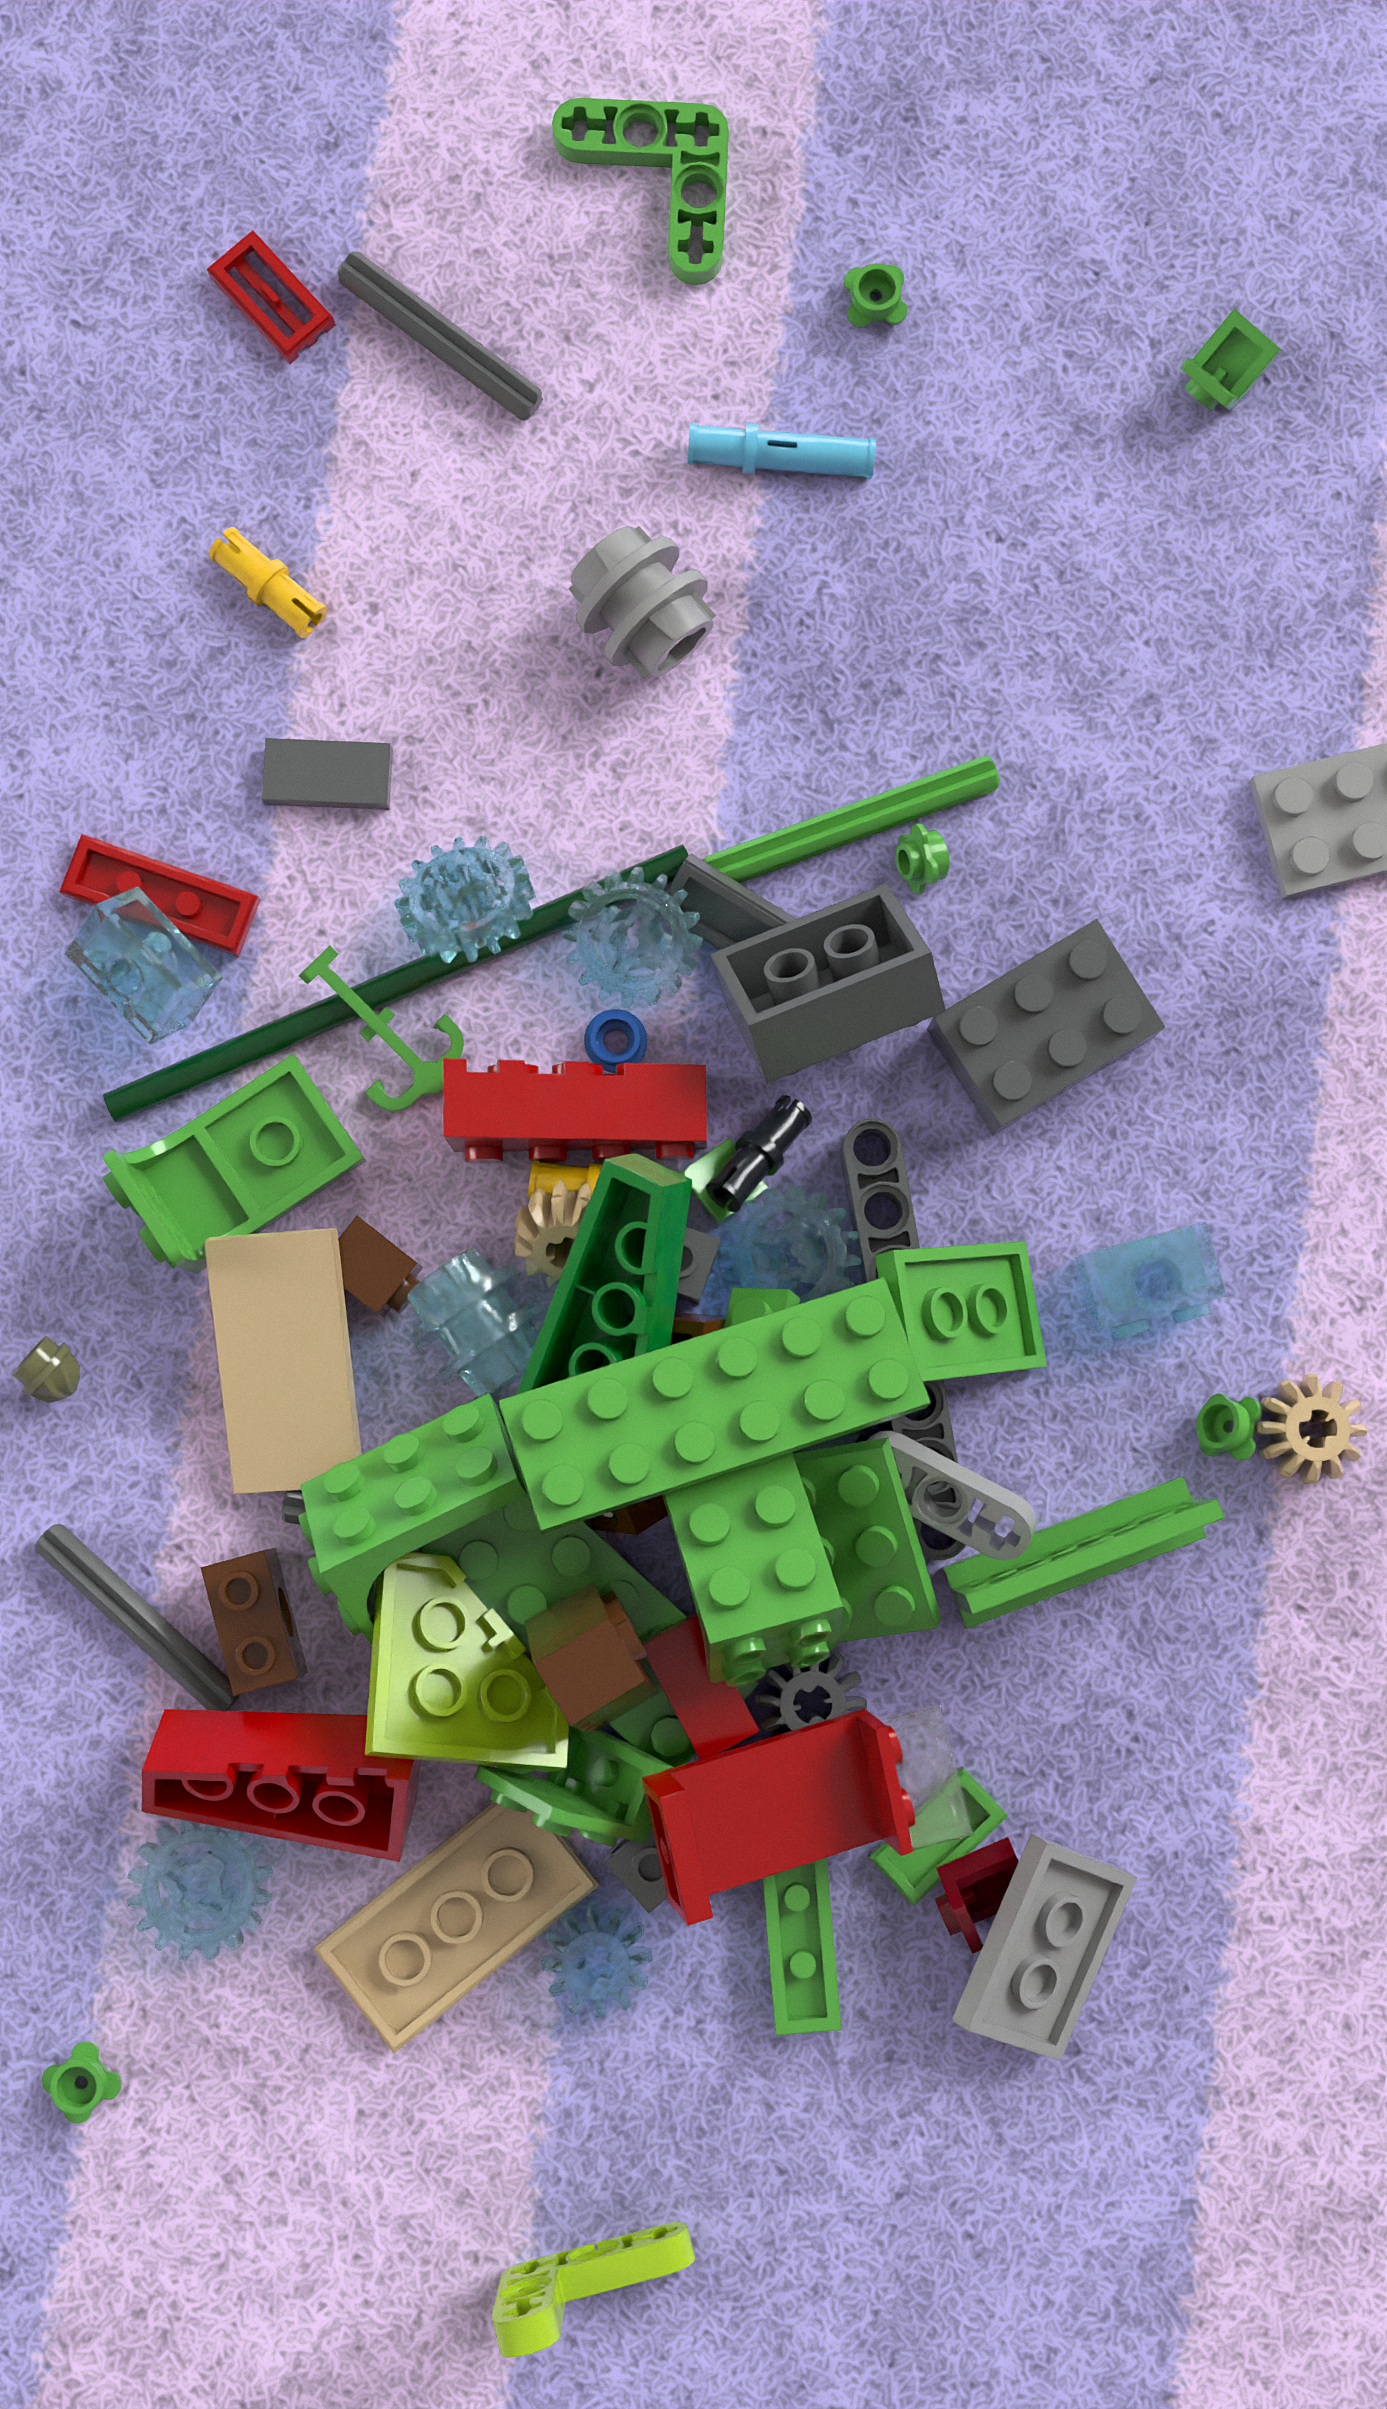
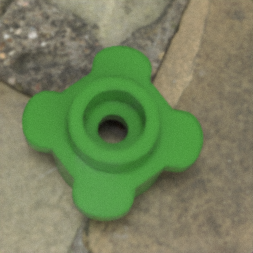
M873 263L863 268H853L847 272L844 278V287L850 292L851 298L847 319L853 326L865 328L870 322L886 321L890 325H898L904 321L907 316L908 307L901 300L902 285L904 283V273L895 265ZM878 292L881 295V299L874 301L870 298V294Z
M918 823L911 826V833L909 835L899 836L895 852L897 869L901 877L909 882L911 891L914 894L924 893L927 883L934 884L938 880H943L947 877L950 865L947 845L938 831H927L923 824Z
M1220 1393L1211 1396L1199 1411L1196 1420V1431L1203 1453L1215 1457L1223 1452L1230 1453L1236 1460L1245 1461L1249 1459L1256 1449L1253 1438L1255 1436V1422L1262 1415L1260 1403L1250 1397H1245L1239 1402L1229 1400L1226 1395ZM1231 1422H1233V1429L1229 1433V1426Z
M89 2041L76 2044L72 2049L71 2057L61 2065L49 2066L42 2076L44 2090L51 2093L55 2105L64 2112L65 2118L72 2123L87 2121L91 2116L92 2109L103 2099H114L119 2094L122 2086L120 2075L117 2072L108 2071L99 2059L100 2051L98 2046ZM83 2076L87 2079L88 2084L85 2088L77 2086V2077Z

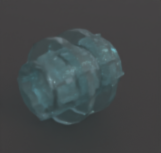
M475 1247L466 1250L439 1267L408 1293L407 1298L422 1321V1324L413 1331L409 1338L417 1349L439 1340L452 1359L435 1374L442 1385L446 1386L462 1377L478 1398L487 1393H490L491 1397H493L524 1375L539 1335L534 1325L548 1311L540 1300L519 1310L506 1291L522 1276L514 1263L494 1271Z

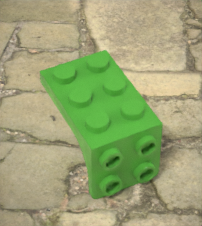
M293 1053L165 1138L132 1152L121 1153L112 1149L102 1156L110 1169V1172L102 1178L122 1208L126 1209L130 1206L145 1222L146 1226L140 1229L138 1233L154 1258L159 1263L166 1260L173 1269L178 1266L198 1274L207 1268L204 1246L206 1239L218 1236L258 1234L366 1162V1159L299 1059Z
M487 1393L300 1484L306 1512L300 1514L298 1518L308 1543L316 1553V1556L308 1559V1564L318 1588L325 1596L334 1592L338 1598L341 1616L349 1631L354 1636L363 1633L372 1645L376 1598L374 1580L389 1564L413 1550L527 1496V1492L500 1410L490 1393Z
M792 1452L662 1495L696 1607L706 1653V1669L710 1682L716 1683L726 1680L728 1686H741L762 1678L767 1668L788 1662L791 1663L793 1668H803L820 1663L830 1656L829 1650L834 1649L838 1645L843 1604Z

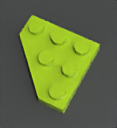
M409 1552L389 1564L377 1576L365 1755L557 1772L566 1769L568 1721L536 1667L523 1653L527 1649L493 1608L488 1610L464 1582L466 1575L451 1557Z

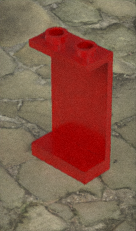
M861 1709L642 1777L668 1901L687 1926L713 1918L709 1899L710 1895L883 1839L901 1856L912 1853L913 1847L909 1828L915 1825V1813L909 1795L904 1788H900L896 1765L902 1764L903 1755L894 1729L890 1725H885L866 1709Z

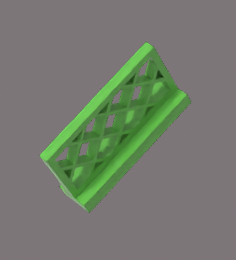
M1177 1477L1035 1531L1029 1547L1021 1556L1015 1559L997 1560L980 1552L941 1568L964 1628L968 1629L1204 1539L1207 1536L1203 1526L1225 1517L1218 1499L1191 1498L1184 1477Z

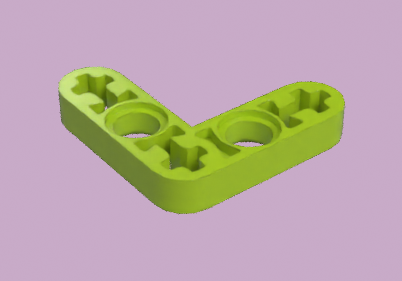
M671 2222L597 2242L598 2249L596 2250L594 2243L521 2262L506 2269L500 2277L491 2316L501 2356L510 2358L530 2355L556 2343L561 2337L566 2302L666 2276L690 2266L696 2258L687 2224L684 2222Z

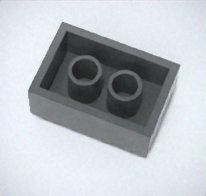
M887 883L710 954L728 1011L766 1083L795 1074L806 1067L846 1051L855 1050L863 1044L903 1028L914 1026L923 1020L946 1011L932 952Z
M1095 919L947 1008L945 1012L934 1016L927 1031L991 1134L995 1135L1152 1040L1165 1028V1025L1098 919Z

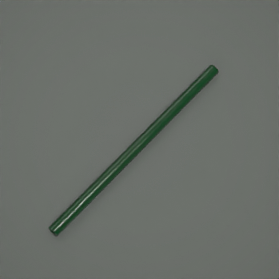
M683 844L350 988L373 1011H377L671 884L684 860L689 856ZM336 993L104 1093L103 1098L111 1117L117 1123L360 1018V1016Z

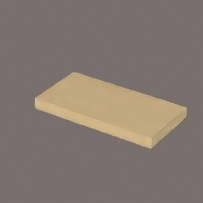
M337 1228L209 1237L204 1241L233 1493L301 1490L300 1484L329 1471L340 1463L348 1462L362 1455Z
M493 1801L314 1947V1951L393 2053H396L600 1885L598 1879L564 1836L546 1831L531 1822L535 1813L532 1810L528 1809L526 1813L519 1812Z

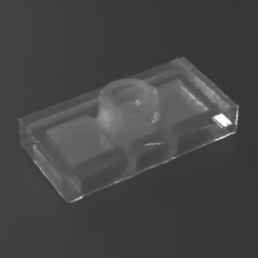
M938 1704L879 1719L885 1725H890L894 1729L901 1745L903 1761L902 1764L896 1765L900 1788L902 1787L906 1790L915 1813V1825L909 1828L913 1850L974 1836L942 1706Z

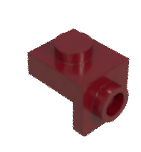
M1008 1837L936 1867L946 1893L935 1898L938 1910L950 1936L962 1932L972 1954L981 1951L983 1947L975 1923L997 1914L1019 1862Z

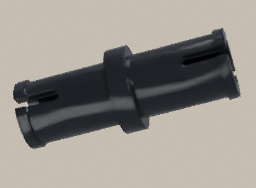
M781 1095L775 1102V1106L755 1130L745 1131L736 1141L735 1154L715 1178H712L706 1185L708 1195L719 1207L724 1209L727 1202L732 1199L727 1206L728 1211L738 1212L742 1208L744 1201L765 1176H773L784 1164L783 1154L800 1133L812 1122L811 1113L802 1102L795 1098L790 1107L786 1109L791 1102V1098L788 1095Z

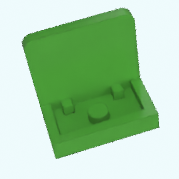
M569 1725L567 1768L558 1772L550 1771L547 1780L486 1765H478L474 1778L493 1788L489 1798L495 1803L519 1812L526 1813L528 1809L535 1812L531 1822L546 1831L569 1837L573 1827L579 1828L578 1833L597 1843L615 1847L618 1837L642 1843L646 1842L652 1824L641 1778L674 1767L601 1729L590 1734L585 1732V1730L582 1731L580 1728L577 1729Z

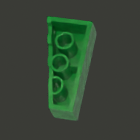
M637 1153L605 1159L517 1394L670 1346L692 1179Z

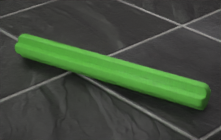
M982 756L706 856L703 861L738 883H742L993 792L1000 783L998 770L990 756Z

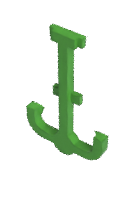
M331 945L298 975L307 985L319 975L367 1023L359 1032L363 1038L369 1042L378 1034L414 1070V1083L398 1097L386 1095L381 1079L375 1081L365 1093L378 1106L389 1111H400L412 1105L423 1093L435 1094L443 1089V1058L459 1059L464 1047L461 1030L446 1013L436 1021L433 1028L447 1033L451 1039V1045L436 1062L432 1060L422 1061L387 1025L395 1014L386 1006L377 1015L328 966L339 955Z

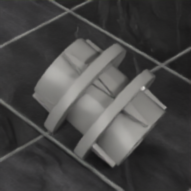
M630 526L619 528L598 542L574 568L570 577L573 585L568 589L581 604L576 613V623L584 633L594 634L608 627L613 631L604 647L606 659L612 666L621 667L631 663L645 679L649 675L651 677L661 676L689 657L709 635L713 628L712 619L716 615L702 599L707 591L708 581L700 571L692 569L675 577L671 573L679 558V547L671 538L665 536L651 540L640 526H637L635 529Z

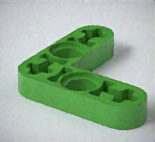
M575 98L562 103L554 112L552 131L554 146L558 153L566 160L579 164L672 168L668 238L670 269L675 277L691 285L705 284L714 279L721 270L724 250L729 128L723 113L716 107L704 103ZM606 120L614 121V144H606ZM575 121H586L588 131H586L585 140H573L571 130L575 127ZM635 122H645L652 125L658 135L654 142L648 146L637 147L626 141L623 136L624 131ZM667 123H675V147L667 146ZM697 126L708 127L710 137H708L707 146H695L693 136ZM697 182L705 183L714 190L716 197L706 207H691L681 197L682 191L688 185ZM691 226H703L702 248L706 254H703L699 264L689 263L688 253H685L690 249Z

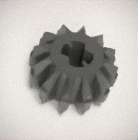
M838 1652L829 1657L824 1669L819 1668V1663L803 1668H793L790 1662L785 1663V1666L790 1671L786 1678L775 1669H765L766 1673L763 1678L768 1683L779 1688V1692L757 1693L756 1704L764 1708L779 1707V1711L766 1716L761 1721V1727L764 1732H770L787 1724L786 1729L782 1733L784 1734L842 1716L845 1710L858 1711L867 1709L865 1698L860 1696H844L845 1692L857 1687L862 1682L860 1674L857 1671L849 1672L835 1680V1676L844 1663V1657ZM817 1685L823 1687L827 1693L822 1694L821 1698L825 1703H828L827 1709L822 1714L812 1710L806 1718L799 1716L795 1712L801 1709L799 1701L794 1700L796 1693L800 1689L811 1693Z

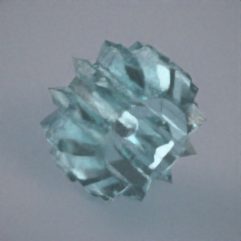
M589 1901L586 1912L587 1923L583 1924L577 1913L572 1909H568L563 1912L562 1921L569 1934L556 1929L548 1930L545 1942L551 1948L558 1951V1953H550L543 1956L540 1963L541 1970L549 1973H561L549 1985L548 1991L552 1997L560 1996L570 1988L574 1991L568 2007L569 2012L578 2014L582 2009L585 1998L594 1999L593 2012L595 2017L598 2019L605 2018L607 1997L611 1996L618 2007L622 2010H627L631 2007L632 1999L625 1985L634 1989H646L649 1980L648 1976L634 1966L646 1965L652 1962L653 1952L649 1947L632 1946L645 1933V1927L641 1922L633 1923L623 1931L619 1929L625 1915L624 1907L616 1905L611 1911L608 1922L600 1921L599 1902ZM599 1945L608 1949L607 1962H615L612 1968L601 1965L595 1974L585 1969L587 1957L579 1958V1954L582 1951L592 1954Z

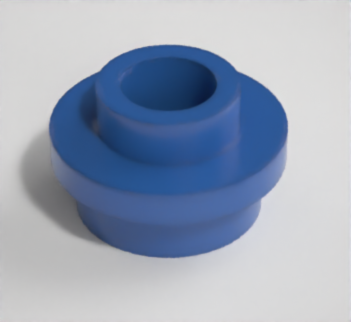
M620 1009L607 1010L595 1016L587 1026L584 1035L585 1050L592 1063L602 1065L603 1071L616 1073L617 1064L639 1063L642 1060L647 1049L646 1030L642 1022L632 1013ZM620 1031L627 1036L628 1045L623 1051L613 1053L605 1048L604 1039L610 1032Z

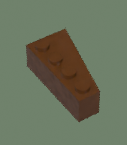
M592 1581L525 1621L533 1664L571 1727L580 1728V1730H585V1732L592 1734L659 1693L640 1662L648 1654L637 1635L638 1633L613 1589L601 1596Z

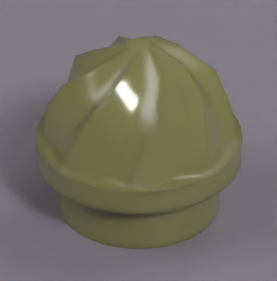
M47 1336L42 1338L12 1373L13 1377L25 1385L21 1392L26 1396L31 1395L47 1403L71 1396L77 1390L81 1368L76 1358L70 1352L71 1347L65 1342L58 1346Z

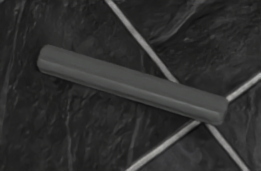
M353 251L340 264L337 274L340 283L517 418L526 421L539 408L543 400L539 387L362 253Z
M54 1524L40 1536L34 1546L36 1552L204 1708L217 1711H228L240 1694L233 1696L229 1677L62 1524Z

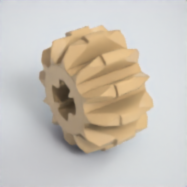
M561 1179L554 1185L552 1194L537 1188L530 1196L529 1205L522 1206V1209L517 1213L515 1221L517 1232L513 1243L515 1256L526 1258L524 1267L526 1268L527 1276L543 1272L547 1274L546 1282L549 1289L560 1280L590 1201L591 1189L588 1182L580 1187L578 1192H569Z
M1308 1374L1303 1376L1300 1389L1290 1379L1278 1383V1392L1283 1402L1271 1397H1264L1261 1400V1408L1271 1416H1274L1273 1422L1255 1423V1433L1260 1435L1272 1434L1274 1441L1264 1445L1259 1453L1263 1459H1271L1284 1454L1278 1465V1475L1283 1478H1290L1299 1469L1304 1484H1317L1321 1469L1330 1479H1338L1343 1476V1467L1339 1457L1348 1461H1358L1360 1459L1361 1452L1348 1441L1350 1437L1366 1436L1368 1429L1363 1424L1350 1425L1348 1417L1357 1413L1362 1408L1359 1400L1354 1399L1338 1404L1343 1393L1344 1385L1342 1383L1331 1381L1321 1390V1382L1316 1374ZM1313 1413L1314 1417L1311 1422H1321L1323 1431L1322 1436L1311 1438L1309 1446L1307 1443L1310 1437H1300L1299 1423L1309 1421Z

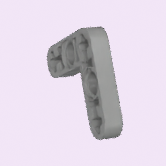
M880 1431L868 1438L867 1441L889 1438L912 1517L997 1560L1015 1559L1021 1556L1029 1547L1037 1521L1031 1505L1021 1496L900 1433ZM936 1481H945L953 1484L962 1495V1505L955 1509L938 1507L929 1497L928 1486ZM976 1499L984 1502L973 1523L966 1518L969 1516ZM1003 1515L1015 1521L1013 1529L1008 1532L1006 1537L994 1532L996 1523L1002 1519Z

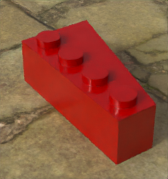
M443 1058V1137L454 1152H465V1162L469 1163L502 1162L503 1152L528 1151V1160L532 1162H562L567 1160V1151L592 1150V1160L605 1161L608 1158L630 1154V1150L656 1149V1159L678 1161L694 1159V1149L707 1148L706 1065L621 1063L616 1065V1074H603V1066L600 1064L564 1061L561 1064L552 1066V1074H539V1067L525 1064V1060H498L496 1065L487 1067V1072H467V1059Z
M164 1709L142 1768L141 1812L400 1862L416 1804L421 1760L366 1756L368 1715Z

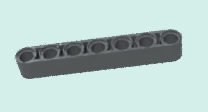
M873 1118L857 1122L848 1131L841 1146V1164L862 1284L876 1280V1254L892 1250L920 1248L900 1137L890 1123ZM865 1135H873L880 1138L887 1149L886 1161L878 1166L862 1164L854 1154L853 1143L859 1137ZM875 1197H884L891 1200L898 1211L896 1225L887 1230L873 1227L867 1221L864 1214L866 1202ZM944 1380L925 1382L924 1386L931 1398L929 1414L920 1421H912L905 1416L886 1421L888 1431L900 1433L958 1463ZM936 1481L928 1486L929 1497L938 1507L955 1509L962 1505V1495L953 1484L945 1481ZM912 1517L923 1556L933 1560H947L957 1556L965 1548L966 1545L954 1538L946 1546L939 1549L928 1547L921 1537L922 1521Z

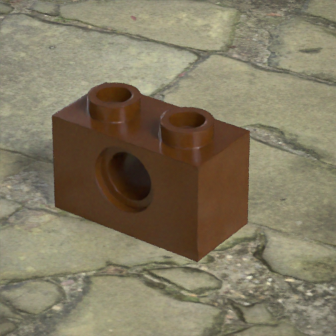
M276 1548L200 1567L233 1696L297 1679L308 1673Z

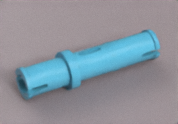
M746 422V429L690 423L687 464L693 465L697 463L743 467L742 474L755 475V468L872 479L876 439L870 437L869 439L766 431L759 430V423Z

